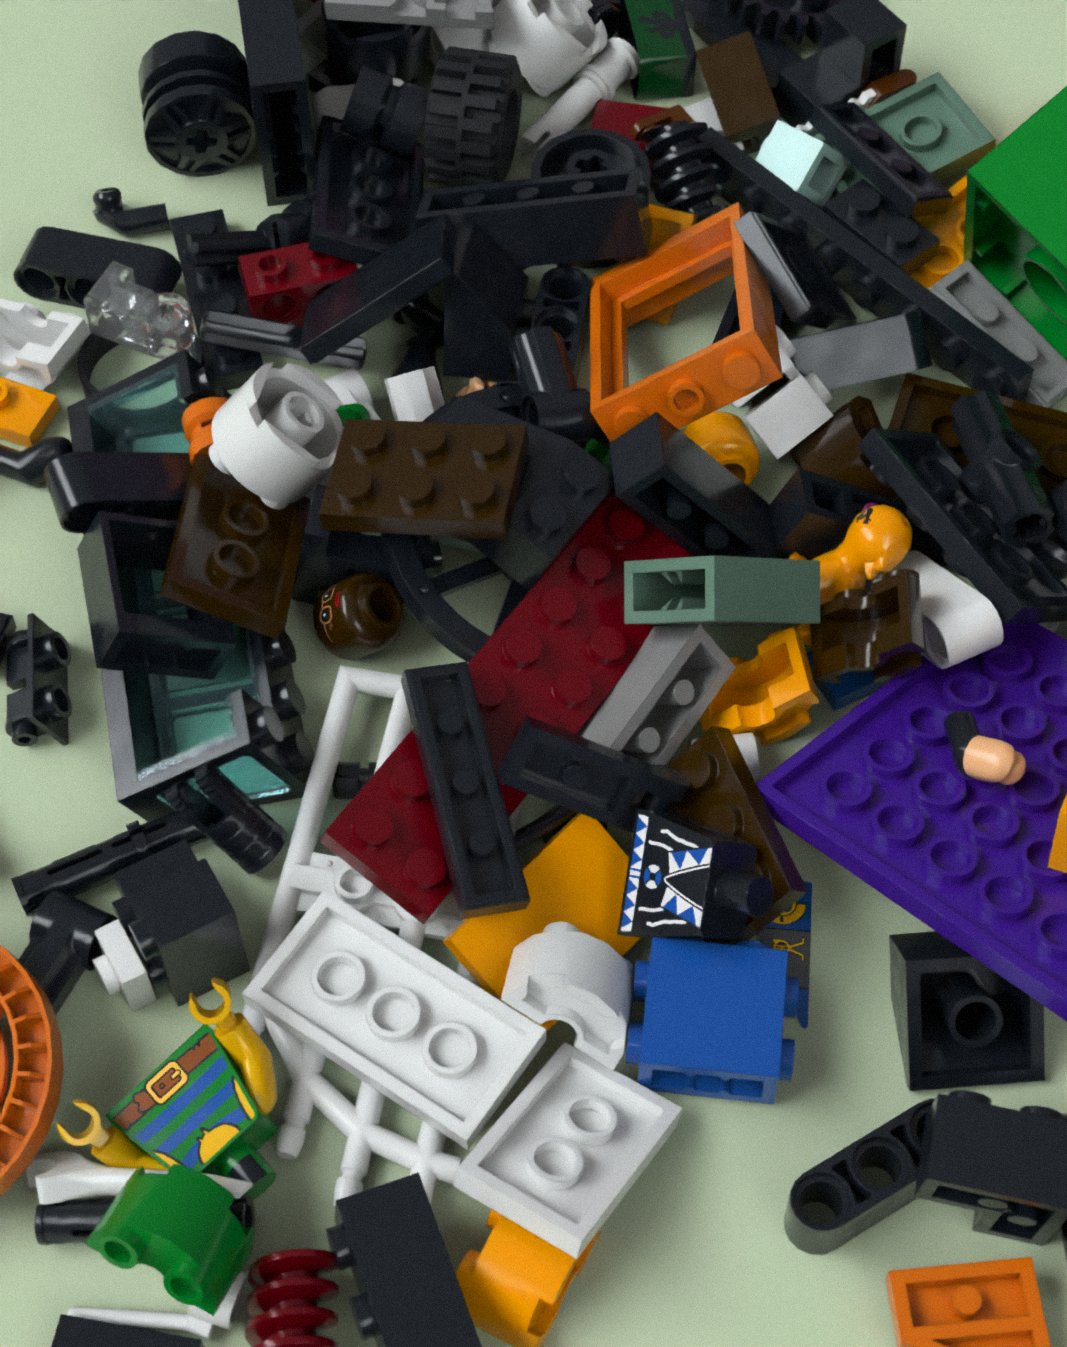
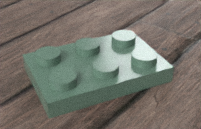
M940 72L863 110L938 182L976 164L995 148L996 139ZM818 133V134H816V135L813 136L814 138H816V139H818V140H820V141L826 143L828 146H830L831 148H833L834 150H836L838 153H840V152H839L823 135H821L820 133ZM850 162L832 195L836 197L862 179L879 192L881 191Z

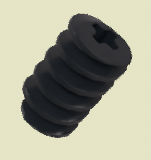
M684 120L656 126L644 132L639 138L642 142L648 143L645 146L644 153L648 157L649 163L654 164L650 168L651 180L654 183L660 184L654 193L658 203L666 205L664 207L698 215L696 224L729 207L728 205H713L712 203L714 198L725 192L724 185L707 184L706 179L720 171L718 164L701 163V158L714 150L713 144L696 143L695 138L708 130L707 123Z

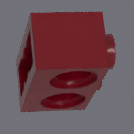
M309 242L238 257L250 315L252 317L301 326L304 324L308 301L358 269L355 262L309 250Z

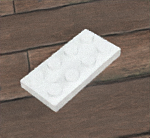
M326 890L322 891L242 993L246 1005L467 1150L547 1040L545 1028Z

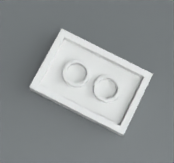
M564 1042L457 1167L453 1186L577 1259L675 1130L683 1108L618 1071L610 1070L584 1052Z

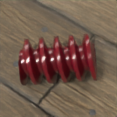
M308 1248L289 1249L260 1257L249 1266L248 1282L254 1290L248 1294L246 1310L253 1318L246 1323L245 1339L250 1346L338 1347V1343L333 1339L317 1336V1331L332 1328L338 1323V1313L331 1309L318 1307V1302L329 1301L338 1297L339 1285L337 1283L319 1278V1274L330 1273L338 1269L333 1252Z

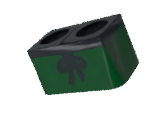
M620 0L619 10L622 11V25L618 28V37L627 41L636 50L640 61L639 74L634 79L629 80L634 99L692 96L697 56L681 0Z

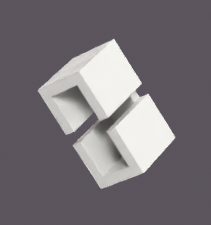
M776 325L782 374L785 375L788 381L742 417L772 456L778 460L834 415L826 406L833 399L832 395L813 371L805 377L799 373L790 360L798 352L783 331ZM766 386L732 402L735 408H740Z

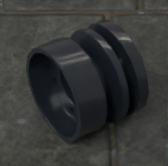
M197 30L174 33L157 41L143 55L138 71L140 96L143 105L144 136L148 152L159 165L177 174L194 177L217 175L238 166L252 152L257 138L244 55L234 43L222 36Z

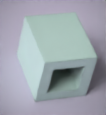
M777 120L771 133L763 141L759 154L755 159L792 187L793 190L822 209L850 163L843 155L826 143L780 120Z

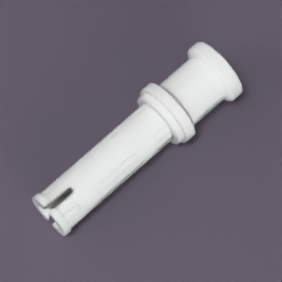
M608 38L601 54L591 64L587 63L574 76L573 86L537 122L518 137L516 146L520 154L530 145L537 142V146L525 157L527 161L533 164L537 152L552 138L570 132L596 107V103L599 100L612 101L615 97V89L624 80L634 79L639 74L640 61L636 50L621 38Z

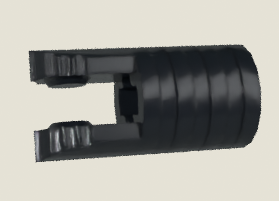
M209 760L194 770L195 783L199 786V790H195L193 785H189L187 781L180 780L164 791L169 804L207 838L212 840L216 846L224 851L248 874L256 873L267 866L285 844L287 831Z

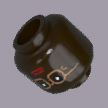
M359 573L326 588L316 599L313 609L314 628L319 640L329 652L340 659L355 661L391 646L400 636L404 624L403 603L398 592L387 581L375 574Z

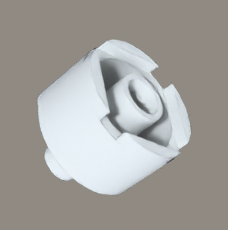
M501 0L493 8L495 30L490 29L492 38L487 42V46L490 52L516 56L521 75L527 79L529 85L537 94L547 97L553 91L559 90L567 84L582 67L605 48L607 32L602 19L594 25L587 13L593 6L590 0Z
M271 362L262 365L215 413L211 426L213 444L209 447L208 453L210 460L218 470L225 474H232L244 487L258 495L268 507L280 510L284 509L289 503L302 499L331 472L344 426L336 412L342 403L336 393L321 378L297 364L287 363L281 369L271 368L274 363Z

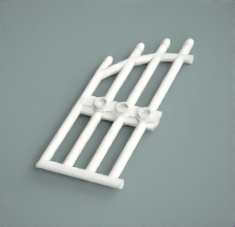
M344 665L339 667L251 981L292 931L296 914L304 915L323 890H326L389 931L399 932L398 936L419 950L422 949L424 937L444 940L465 920L460 918L453 889L423 925L339 856L314 852L357 693L394 699L375 772L412 729L401 683L402 675ZM523 801L509 817L513 836L516 833ZM459 961L457 974L476 986L481 987ZM244 1003L242 1014L259 1037L264 1032L265 1027H267L292 1079L282 1117L285 1122L280 1126L276 1139V1155L288 1160H295L304 1144L306 1136L304 1127L309 1124L313 1105L347 1137L339 1169L342 1175L340 1178H337L333 1193L334 1209L336 1200L363 1191L364 1184L362 1183V1178L367 1175L372 1152L410 1169L409 1175L419 1172L430 1205L436 1180L454 1184L457 1167L463 1159L443 1152L446 1135L423 1120L417 1142L380 1126L379 1121L385 1095L361 1081L356 1105L354 1106L322 1075L326 1059L324 1055Z

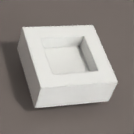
M119 919L95 930L94 933L103 955L93 959L92 962L109 996L121 991L132 1012L156 1001L147 971Z

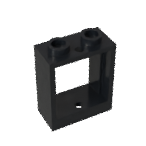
M98 511L80 542L77 550L97 669L214 680L237 646L233 623L187 605L185 606L188 619L124 612L116 565L165 571L178 520H163L128 515L121 512Z

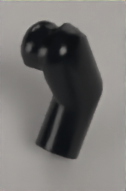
M115 187L99 189L93 195V202L96 206L93 213L97 221L123 236L129 237L170 229L165 203L132 208L122 203L121 192Z
M49 437L23 451L0 444V475L30 486L41 485L46 482L43 475L45 467L58 456L73 452L72 442L65 437Z

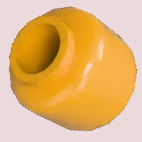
M712 412L688 424L682 432L747 486H750L758 475L761 464L758 447L748 426L738 416L728 412Z

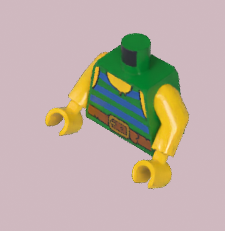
M211 978L213 987L224 999L222 1005L214 1010L204 1009L198 1004L194 994L190 993L189 1010L192 1016L204 1025L105 1115L113 1125L107 1128L103 1127L97 1109L91 1102L85 1099L73 1100L76 1106L91 1115V1123L84 1132L72 1133L58 1121H56L60 1136L65 1142L73 1146L91 1144L92 1155L107 1166L136 1169L143 1167L144 1169L169 1171L173 1164L183 1165L200 1173L252 1182L253 1186L242 1196H251L252 1200L262 1195L277 1177L275 1170L257 1151L278 1129V1125L271 1114V1110L278 1100L273 1057L242 1013L234 1014L232 1012L229 985L223 979ZM208 1025H216L217 1027L213 1030Z

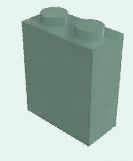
M712 555L624 561V624L758 626L820 623V561Z

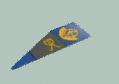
M803 881L808 892L757 933L762 943L767 944L772 949L788 951L786 976L799 977L796 1016L801 1027L805 1029L808 1027L812 883Z

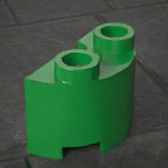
M173 1164L167 1174H146L143 1167L137 1168L121 1188L85 1242V1245L99 1252L105 1260L119 1268L131 1269L137 1264H145L155 1268L164 1276L163 1285L170 1296L183 1304L194 1305L214 1316L252 1252L254 1231L252 1227L242 1229L241 1223L229 1210L235 1197L227 1189L203 1173L183 1165Z

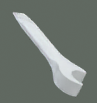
M57 1151L36 1155L26 1169L28 1188L37 1186L39 1204L46 1205L79 1198L117 1196L136 1168L105 1166L90 1161L75 1152ZM144 1169L146 1174H167L169 1172L167 1170ZM205 1174L227 1189L235 1199H239L253 1186L252 1182Z

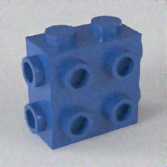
M652 936L650 961L636 960L632 1001L645 1002L643 1023L630 1022L627 1041L626 1064L639 1065L638 1083L655 1092L774 1105L779 1080H792L795 1040L782 1038L784 1017H796L799 977L786 976L788 951L772 949L767 944L758 941H742L735 945L705 942L703 939L662 938Z

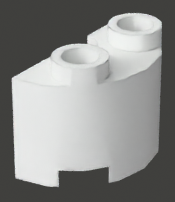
M0 298V372L4 374L3 378L43 391L47 385L55 382L80 350L87 337L91 334V329L84 318L73 313L52 311L46 318L37 307L30 303H19Z
M558 921L550 923L544 928L542 933L532 935L514 947L501 1000L540 1025L545 1021L553 1019L569 1023L577 1033L574 1047L613 1071L625 1050L633 1006L635 968L631 962L618 954L608 943L580 932L573 924Z

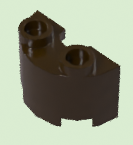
M856 396L849 403L836 410L832 418L790 450L792 458L801 469L893 498L898 496L894 489L886 487L875 478L870 470L871 461L858 447L860 442L873 428L883 429L871 399Z
M910 569L890 571L882 576L881 581L871 584L872 594L862 589L844 590L834 596V600L820 605V623L810 624L814 679L841 684L840 675L847 672L873 671L874 682H882L904 676L920 668L921 652H925L926 645L920 576L917 571Z

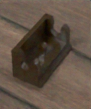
M749 30L695 51L724 136L730 142L736 143L734 145L746 154L759 151L763 141L769 136L777 120L782 121Z

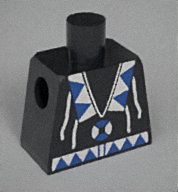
M637 809L617 935L651 939L653 936L703 940H739L745 933L747 915L754 917L763 916L769 910L773 900L771 881L765 876L754 874L757 856L754 844L689 816Z

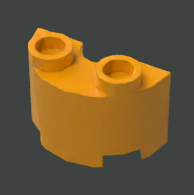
M794 626L786 630L773 632L765 637L763 642L757 645L758 655L752 660L747 661L742 657H729L736 668L700 717L703 734L712 726L730 729L732 734L752 732L754 737L759 736L762 747L789 738L809 725L811 719L808 710L813 704H819V699L802 636Z
M491 1209L486 1226L493 1230L481 1253L474 1249H470L466 1253L456 1272L457 1280L464 1294L463 1296L475 1327L513 1347H541L559 1313L561 1303L570 1284L576 1276H579L601 1232L598 1230L580 1256L575 1259Z

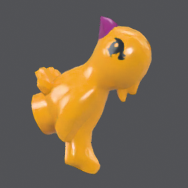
M867 503L862 512L850 524L844 541L836 549L812 559L820 561V605L834 600V596L841 591L849 589L865 590L867 578L872 581L877 574L891 571L905 559L911 548L912 528L910 522L900 510L884 504ZM797 552L789 555V559L807 560ZM791 624L802 636L803 643L812 648L810 624Z

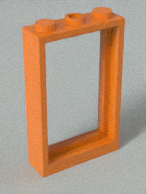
M739 202L649 248L647 255L636 256L634 259L624 261L590 279V412L610 442L655 412H658L679 429L783 378L770 284L734 225L735 221L745 215ZM734 273L740 330L629 386L627 328Z

